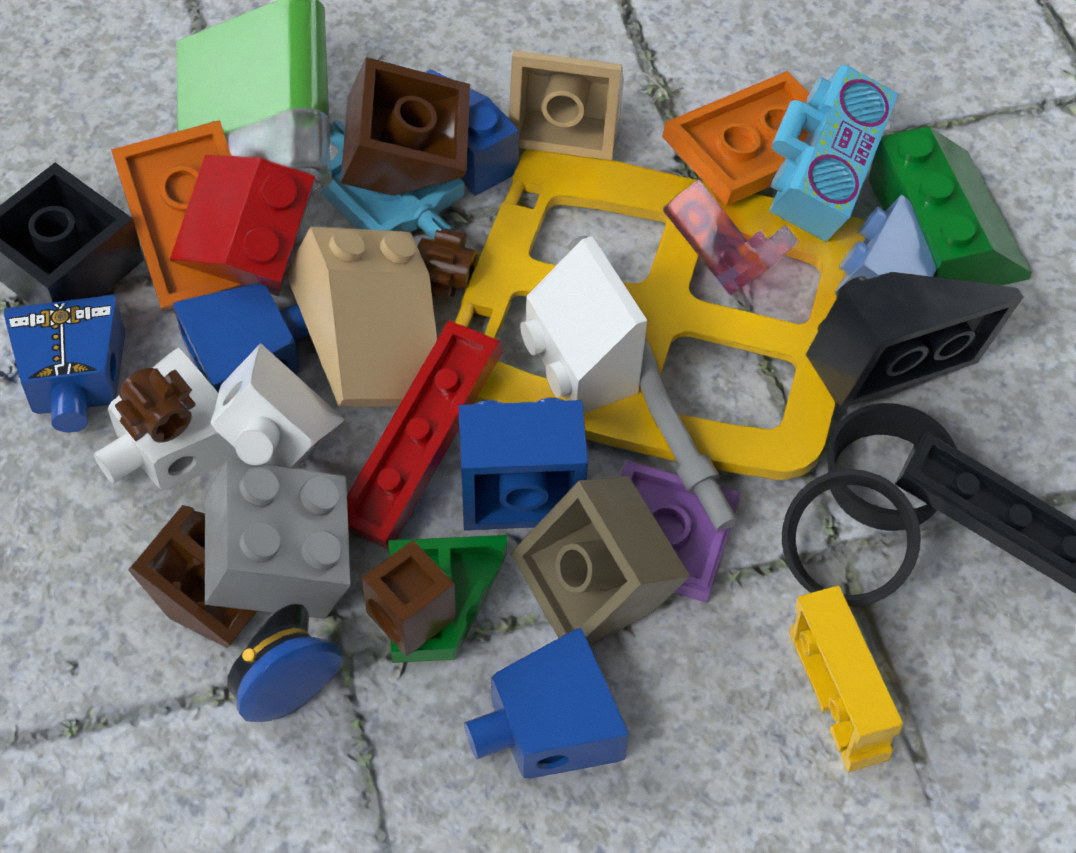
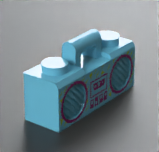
M840 65L828 80L823 77L817 80L808 95L806 103L799 100L791 101L772 143V149L786 159L779 167L771 183V187L776 189L777 193L769 211L826 242L852 214L898 93L850 66ZM802 128L809 132L805 143L798 140Z

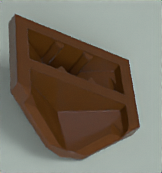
M182 505L128 569L169 619L226 648L234 642L257 612L255 610L205 605V513L194 511L193 507Z

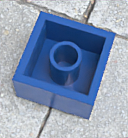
M544 398L537 402L502 403L495 400H486L473 405H459L464 531L535 528L579 480H587L588 459L582 400L564 401L559 398Z

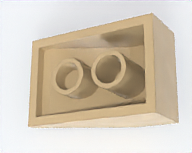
M310 227L286 271V276L338 407L399 406L437 341L430 276L411 232Z

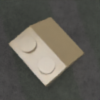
M514 50L511 65L509 120L519 130V148L612 160L621 115L624 85L622 64Z

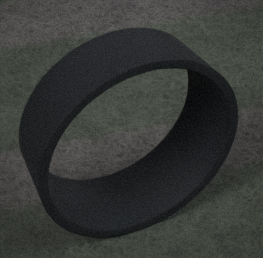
M894 403L867 405L848 414L834 429L828 445V473L837 471L835 465L837 458L849 444L867 436L889 435L915 444L918 437L926 430L954 448L956 446L949 433L939 422L918 409ZM847 485L830 489L838 505L856 521L880 530H906L898 510L873 505L857 496ZM928 504L914 508L919 525L930 519L937 511Z
M843 469L817 477L798 492L788 507L784 518L782 547L790 571L807 591L812 593L826 589L810 577L798 556L796 532L804 510L818 495L838 486L858 485L868 487L884 495L894 504L902 516L907 532V549L899 570L886 584L864 594H843L848 606H862L875 603L891 595L910 576L920 551V526L912 504L895 484L872 472Z

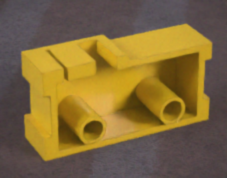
M840 586L798 596L795 605L797 616L795 624L790 626L789 635L816 694L822 713L830 711L836 724L831 725L830 732L839 753L841 752L840 756L847 772L889 761L893 753L891 747L893 737L900 734L903 722Z

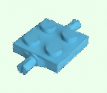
M334 120L333 125L329 123L324 130V138L329 140L339 152L334 159L312 172V175L315 176L314 187L357 229L405 232L422 229L431 239H434L436 230L441 231L444 228L455 231L438 213L465 196L464 182L460 178L395 196L341 184L345 126L339 120Z

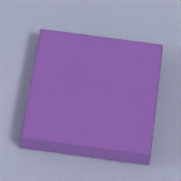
M626 460L621 476L630 477L690 575L674 593L707 603L731 527L717 532L696 494H689L678 474ZM720 487L735 514L741 492Z

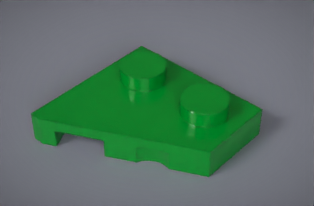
M507 535L389 540V557L412 540L420 546L454 583L456 620L408 656H405L391 640L392 663L455 660L507 556Z

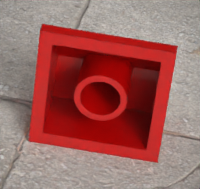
M205 155L170 257V262L244 286L260 283L267 286L270 294L279 297L312 196L315 176L260 157Z

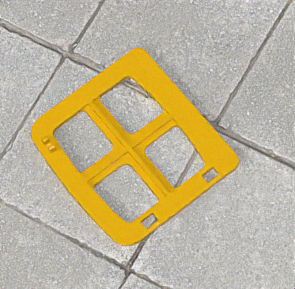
M526 149L521 155L519 164L512 177L510 189L505 201L500 206L463 296L455 323L468 328L473 313L491 317L484 335L494 339L498 338L513 298L517 296L527 297L556 266L530 257L545 215L553 206L566 205L597 209L663 222L666 225L648 277L639 283L622 281L647 319L645 338L651 346L660 374H662L671 344L681 337H692L791 362L795 367V374L781 423L775 428L764 429L727 424L678 414L700 454H707L716 470L773 480H788L800 477L813 469L823 454L836 403L805 354L818 333L817 328L819 324L826 318L837 298L834 293L845 275V272L839 269L842 260L858 241L863 242L865 239L858 234L865 220L850 216L824 242L771 213L769 210L774 200L772 197L753 194L726 206L704 181L614 160ZM523 191L539 194L534 209L517 205ZM710 233L814 265L820 272V280L809 320L803 324H796L695 298L691 294L689 286L706 235ZM498 361L474 404L486 400H495L502 403L537 402L544 398L557 397L552 392L547 378L533 375ZM640 384L638 394L584 413L586 439L677 461L648 410Z

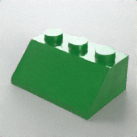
M930 126L881 137L868 178L884 211L900 195L910 200L937 267L933 277L1000 286L1030 279L1032 272L967 150Z

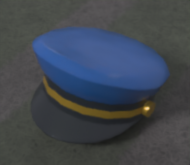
M289 604L276 611L259 628L245 650L233 663L227 676V688L237 699L236 708L245 721L268 722L287 716L304 706L317 695L340 669L343 651L326 639L311 637L308 634L309 613L304 605Z

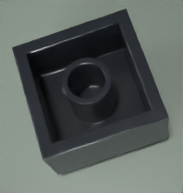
M56 162L0 205V282L30 305L100 297L144 261L133 218Z

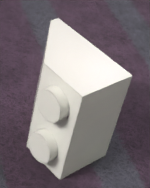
M590 236L582 239L527 295L526 321L521 323V335L529 353L533 356L538 354L546 366L547 380L554 395L557 398L564 397L566 401L582 400L583 414L638 394L647 319L594 237Z

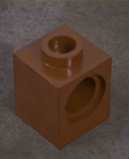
M414 540L362 576L366 613L405 656H408L456 620L454 583Z

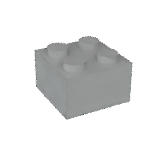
M227 458L205 494V605L275 613L289 604H301L307 609L309 617L325 619L351 585L346 476L269 464L255 466L247 464L242 460Z

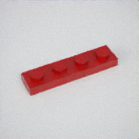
M448 320L347 494L348 532L388 550L389 540L398 539L459 431V405L474 404L502 355L503 349L499 340Z

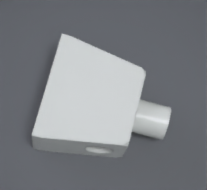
M260 343L221 384L211 424L216 432L236 448L237 455L245 463L255 466L269 464L296 468L343 423L344 418Z
M179 347L170 352L152 368H157L163 377L174 369L177 370L192 389L189 396L196 405L189 410L192 414V419L186 430L173 440L164 443L154 442L148 433L138 441H135L119 421L122 416L115 408V404L122 400L119 395L108 407L118 439L94 453L97 464L111 483L114 484L141 467L161 490H169L220 467L227 458H239L236 448L216 432L211 424L218 392Z

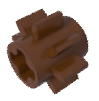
M442 228L441 231H435L434 239L426 237L420 239L417 248L429 272L432 296L449 300L450 297L455 296L456 288L466 291L478 262V251L465 247L467 234Z
M157 368L141 369L128 377L120 388L119 395L122 400L115 404V408L122 416L119 421L135 441H138L147 433L154 442L164 443L173 440L183 433L191 422L192 414L189 410L196 405L189 396L192 389L175 369L165 377Z

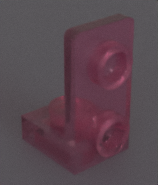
M695 181L663 207L667 217L730 296L768 270L799 242L786 224L767 238L759 230L746 239L700 181Z

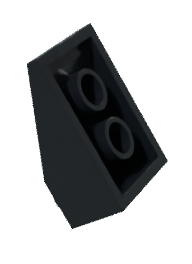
M889 272L869 279L865 276H859L845 283L837 291V298L826 318L819 324L817 328L818 333L805 355L839 409L978 363L1024 296L1016 287L899 272Z

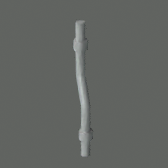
M580 236L574 239L568 246L569 250L571 251L587 236ZM645 338L640 387L648 410L680 465L677 474L689 494H696L717 532L726 530L733 526L738 519L717 484L720 475L707 454H700L671 403L651 346Z

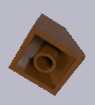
M366 57L347 99L340 183L395 196L463 178L467 170L470 84Z

